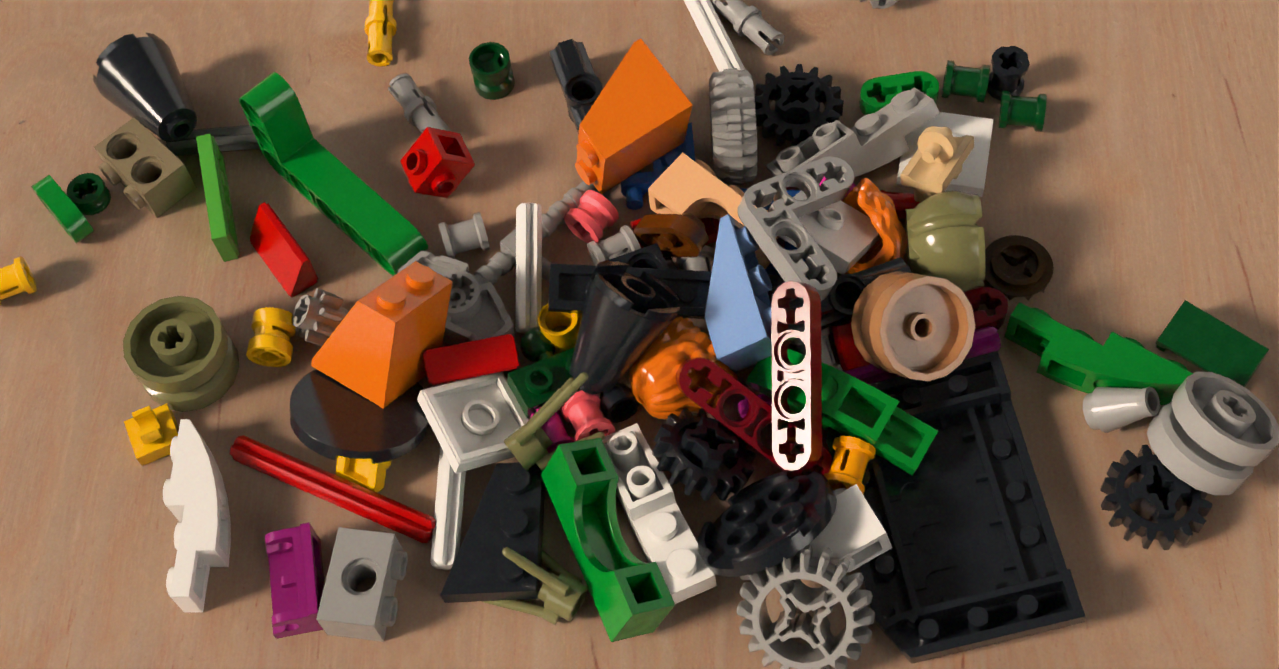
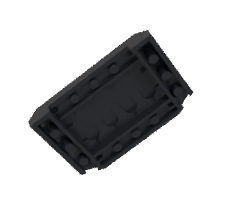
M998 351L965 359L950 374L935 380L922 381L898 376L869 384L900 401L897 405L898 408L938 430L913 475L875 454L874 459L868 461L862 484L865 486L863 495L886 531L892 548L860 566V570L864 577L865 589L870 590L873 596L870 607L875 612L874 622L900 652L913 664L1084 623L1086 616L1071 571L1066 567L1011 401V390ZM829 427L826 441L833 460L836 452L833 449L834 438L840 437L843 434Z

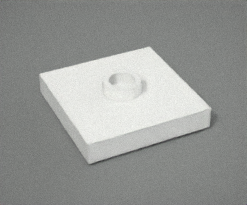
M940 112V114L904 136L910 151L903 154L900 158L896 185L905 186L901 185L900 174L918 150L917 142L921 133L931 126H945L951 129L953 137L974 136V148L962 164L961 173L957 179H952L945 192L960 191L971 195L978 194L979 197L983 196L993 119Z
M802 190L793 197L797 200L807 199ZM841 200L798 218L833 264L836 272L844 275L881 238L868 216ZM783 235L778 236L783 240L787 241L788 243L792 244L793 246L797 247L796 243L791 238Z
M503 371L420 390L417 398L455 474L515 457L505 445L504 440L527 423L529 419L509 387Z

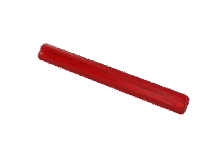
M245 435L238 436L230 447L229 454L236 462L421 543H429L432 539L436 520L430 515Z

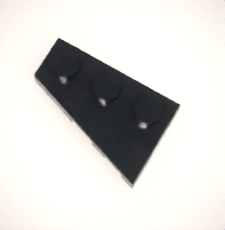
M519 462L496 464L440 594L444 603L539 599L538 594L541 581L502 554V550L505 547H509L541 567L545 484L541 477L542 470L537 464H534L527 471Z

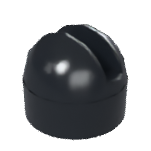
M618 382L609 392H601L600 394L601 410L612 423H619L629 419L636 413L640 405L633 395L632 389L624 383Z

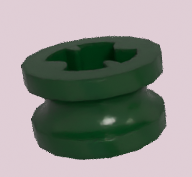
M84 173L72 179L68 184L67 196L83 215L92 216L99 214L110 203V191L99 175Z

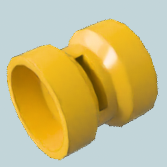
M274 307L260 308L253 313L251 329L254 332V337L249 339L246 356L250 361L266 367H283L291 362L293 346L290 343V338L296 333V327L292 321L293 314L284 309Z

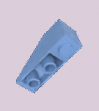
M727 214L721 217L719 222L705 321L717 360L738 371L772 356L771 301L768 295V291L772 290V284L766 270L758 263L755 251L759 250V245L748 232L746 226H743Z

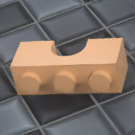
M683 152L648 188L650 209L656 214L682 215L689 213L698 219L715 218L718 220L729 214L743 225L738 216V206L745 193L735 185L727 186L716 177L709 165L699 159L694 161ZM776 236L777 243L782 248H785V240ZM759 247L755 254L759 265L766 269L771 262Z

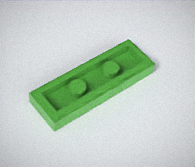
M211 133L196 136L212 241L224 262L238 259L240 253L224 156Z

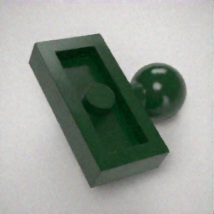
M539 327L527 330L520 342L523 355L535 363L509 372L507 379L509 387L527 418L531 417L532 413H536V409L543 406L569 378H573L570 374V366L574 348L554 355L555 346L542 334Z

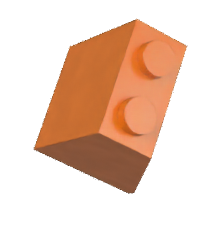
M641 38L632 44L579 125L575 168L581 179L587 185L593 184L600 194L605 193L685 141L693 104Z
M417 261L413 262L355 303L312 358L311 366L384 409L427 375L423 354L426 350L442 347L453 281Z

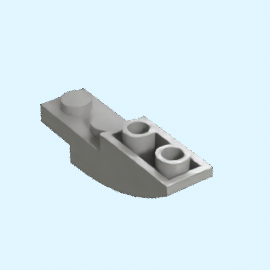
M914 87L911 90L903 91L894 96L891 103L877 112L861 117L851 129L838 120L821 125L808 139L797 146H791L782 150L775 160L766 165V168L775 177L823 157L833 156L846 161L851 166L854 177L890 163L909 152L910 148L904 136L940 114L934 99Z

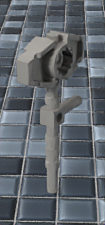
M582 181L576 188H571L565 193L561 201H556L550 206L546 214H542V239L549 237L555 232L559 224L565 223V214L571 208H577L580 205V198L587 190L598 191L593 184L587 185ZM516 228L500 241L501 252H497L486 266L482 265L474 272V276L470 274L467 263L443 255L438 257L426 251H420L398 270L399 273L417 261L453 281L444 332L445 343L454 345L505 334H512L515 337L512 320L493 285L500 276L506 275L513 268L512 265L516 267ZM542 256V278L549 283L551 262Z

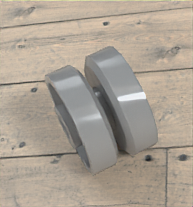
M1197 371L1184 380L1173 394L1172 402L1163 406L1149 423L1147 436L1151 449L1158 459L1178 479L1197 490L1215 496L1231 495L1252 475L1254 466L1264 461L1279 445V426L1265 404L1247 388L1222 375L1213 372Z

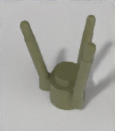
M582 372L576 379L569 378L527 423L504 440L505 445L526 471L534 464H537L543 472L556 450L550 453L547 451V448L553 442L541 427L589 379L586 372ZM597 432L593 435L584 437L577 441L595 438H601L602 440H604L605 434L603 432Z
M505 547L502 550V554L543 582L538 598L544 601V606L520 600L482 602L535 615L554 625L557 624L560 617L571 621L576 616L589 590L586 585L582 584L581 578L568 572L544 550H542L541 563L552 573H548L509 547Z

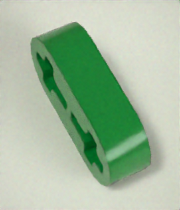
M925 71L875 77L863 84L860 91L859 108L864 115L875 113L891 103L894 96L903 91L911 90L914 87L920 89L921 92L934 99L935 103H937L939 82L931 73ZM879 95L881 100H885V102H878L872 96Z
M47 175L31 186L41 202L76 244L94 232V229L84 215L50 175Z

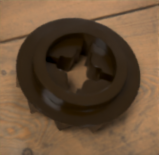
M1010 235L993 241L985 249V280L990 284L991 288L998 289L1007 295L1009 301L1015 297H1025L1029 301L1034 294L1038 292L1044 293L1051 281L1054 267L1049 252L1040 243L1025 236ZM1027 260L1023 271L1024 275L1015 273L1013 276H1007L1009 264L1015 267Z

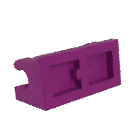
M310 522L266 534L265 542L269 560L273 616L271 617L273 635L278 639L323 630L316 620L325 585L320 538Z

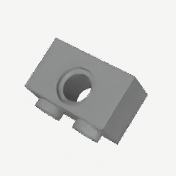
M338 528L316 618L327 635L384 642L387 626L392 627L397 616L398 601L394 597L397 580L404 579L408 563L407 552L403 550L395 533ZM376 578V582L371 589L365 592H356V588L362 580Z

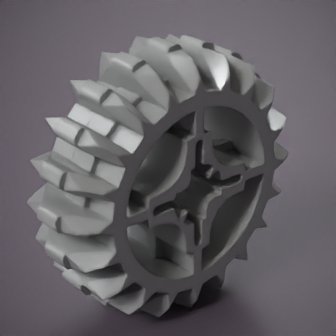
M737 68L713 72L709 78L713 171L719 180L723 183H729V185H742L743 182H753L757 176L758 159L752 75L748 70H737Z
M809 544L801 550L800 557H797L796 554L788 559L783 557V562L771 568L766 567V570L748 575L751 582H744L739 592L745 600L739 602L737 615L746 618L741 622L739 629L740 634L753 636L748 644L749 652L765 651L762 658L763 667L777 661L781 663L780 669H830V665L834 669H846L848 664L847 658L856 661L860 658L862 654L860 644L869 643L872 634L867 625L874 623L875 612L866 606L871 604L873 596L870 590L859 589L864 580L862 573L846 575L850 565V561L847 558L841 559L836 565L830 562L832 556L830 548H825L820 558L812 557L813 549ZM800 579L814 581L823 586L811 588L806 586ZM776 587L781 594L779 601L784 611L780 612L778 620L772 623L767 611L766 597ZM841 602L846 615V625L834 637L829 630L831 623L827 615L832 612L833 605ZM798 607L802 612H804L801 615H799L798 613L796 614ZM810 610L815 611L813 618L807 613ZM790 638H801L809 644L799 643Z

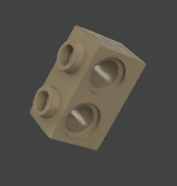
M132 118L94 147L103 161L98 167L109 182L114 186L120 182L126 187L123 189V192L138 210L145 206L156 218L197 188L185 164L135 118Z

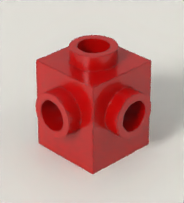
M427 127L400 160L414 193L448 198L475 166L460 133Z

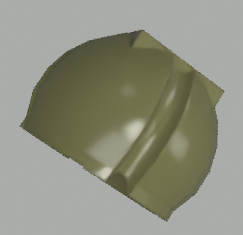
M960 191L941 192L928 197L914 209H906L907 265H909L912 273L947 279L962 289L963 292L976 287H984V281L981 280H985L984 227L977 226L976 224L977 220L982 218V207L978 194L971 195Z

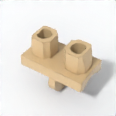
M945 126L926 128L918 137V150L900 174L901 185L914 188V199L917 202H922L932 195L945 192L952 179H957L961 173L962 164L974 148V136L953 137L951 129Z

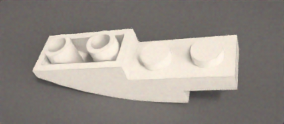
M181 419L178 436L173 437L170 446V455L173 462L171 478L166 479L163 486L164 504L179 521L174 531V545L177 550L175 566L171 567L168 571L166 588L170 598L183 612L203 613L210 567H229L231 547L230 512L223 478L212 452L191 420Z
M633 424L605 436V439L602 441L619 477L616 495L648 563L656 561L674 603L677 604L717 586L715 575L697 551L699 549L698 543L676 503L673 489L663 471L657 469L659 463L655 456L652 455V450L638 424Z

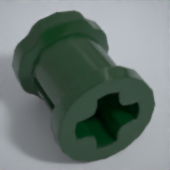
M947 60L941 97L948 98L950 94L974 97L977 102L984 103L990 66L983 65L981 69L955 65V62L952 60Z
M1003 90L998 128L1005 129L1007 125L1033 127L1034 131L1042 132L1047 94H1039L1038 97L1014 96L1011 95L1010 91Z

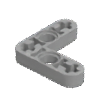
M833 156L823 157L750 186L738 206V216L741 222L746 226L748 232L785 282L794 281L810 284L816 288L821 301L828 296L837 280V272L798 218L840 201L854 181V172L851 166L846 161ZM825 176V178H827L828 180L822 182L821 186L819 187V184ZM793 186L801 189L807 199L797 200L787 193L786 187ZM771 204V206H770V208H769V210H768V212H767V210H766L765 208H763V207H766V206H768V205ZM783 235L791 238L796 243L797 250L782 248L777 243L776 236Z

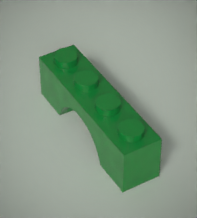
M601 438L559 444L543 470L541 477L611 642L653 633L673 609L675 603L656 561L646 563L639 560L632 554L623 539L617 520L615 503L619 477Z

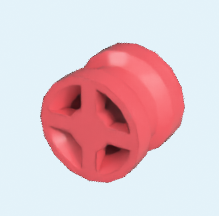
M587 190L580 198V205L577 208H571L564 216V221L572 233L586 243L591 241L598 243L603 237L605 227H612L619 219V213L614 205L606 197L593 190Z

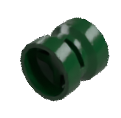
M495 42L482 43L475 47L470 53L469 64L477 93L481 97L490 100L502 99L509 95L514 88L515 81L508 50L505 46Z

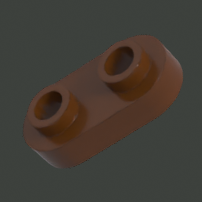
M689 213L682 215L647 214L642 217L633 231L638 242L644 247L658 243L664 257H697L709 239L703 222Z

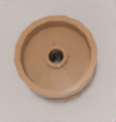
M895 271L880 275L863 289L854 305L851 328L854 344L863 358L880 370L895 373L905 378L931 381L947 376L962 364L972 347L975 320L972 305L964 292L949 280Z

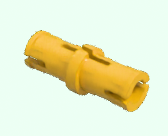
M369 0V17L365 20L364 30L368 35L367 61L374 66H387L393 61L392 37L397 31V23L393 18L394 0Z

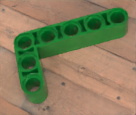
M277 72L271 73L239 98L262 153L274 170L390 275H396L398 270L416 254L428 249V244L424 237L406 218L313 137L296 93Z

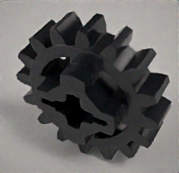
M797 64L795 72H789L785 66H781L780 76L776 77L768 72L765 75V84L757 83L755 86L756 127L762 126V137L765 139L775 135L776 146L779 147L786 140L791 141L792 146H797L801 141L811 137L818 127L826 123H832L835 120L840 121V116L843 115L844 100L840 99V86L832 87L831 75L819 78L817 67L806 73L803 72L802 64ZM774 100L775 110L772 111L770 104ZM821 102L825 106L823 113L819 111Z
M687 408L681 411L679 417L671 413L665 424L662 423L654 438L656 445L652 455L661 458L657 469L659 471H670L672 476L668 482L671 485L679 482L683 483L686 495L690 496L694 490L700 491L704 501H709L713 493L721 501H725L730 492L738 495L755 469L751 464L756 454L746 450L749 444L715 418H709L706 411L701 408L696 416H693Z
M1142 445L1137 457L1130 450H1126L1120 459V463L1113 461L1106 473L1109 477H1105L1100 488L1101 492L1107 494L1101 504L1102 510L1115 512L1109 525L1117 527L1123 524L1127 528L1123 538L1126 541L1138 535L1142 537L1144 549H1148L1153 540H1159L1163 550H1169L1175 538L1185 545L1192 537L1193 532L1199 533L1206 523L1204 517L1207 516L1212 508V503L1204 499L1208 493L1197 490L1178 479L1161 463L1156 455L1152 454L1148 445ZM1137 474L1136 482L1131 483L1129 488H1124L1125 481L1132 475ZM1182 506H1187L1186 514L1175 521L1174 516L1177 511H1180Z

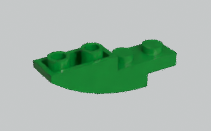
M1021 302L1017 304L1010 315L1004 338L1041 357L1036 373L1084 393H1093L1096 387L1140 389L1152 387L1159 396L1160 405H1167L1172 402L1173 394L1184 380L1193 374L1183 364L1175 360L1164 359L1145 349L1135 339L1122 337L1111 332L1105 344L1102 345L1094 341L1086 332L1071 329L1052 319L1045 311L1039 308H1030Z
M791 349L787 350L788 358L794 365L800 364L805 358L804 354ZM772 356L758 361L745 384L771 399ZM822 362V429L826 431L828 427H831L844 436L856 437L872 444L876 448L875 454L913 475L938 430L898 408L897 405L900 401ZM798 386L790 391L787 399L789 408L797 414L806 405V395L803 389Z

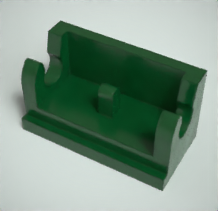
M1186 300L1156 341V348L1164 352L1168 349L1205 372H1213L1230 378L1243 387L1247 385L1269 351L1267 347Z

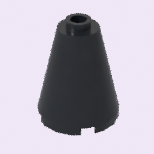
M146 33L149 37L136 38L134 34H128L110 43L97 59L96 64L99 66L97 77L93 74V81L101 95L130 117L138 120L144 127L162 140L176 142L187 138L197 124V116L173 54L165 41L155 34Z
M610 260L598 262L591 274L570 366V374L574 379L582 372L588 374L589 379L580 389L589 394L609 392L671 324L680 310V307H676L679 302L677 295L665 283L645 271L642 272L640 278L626 272L629 264Z

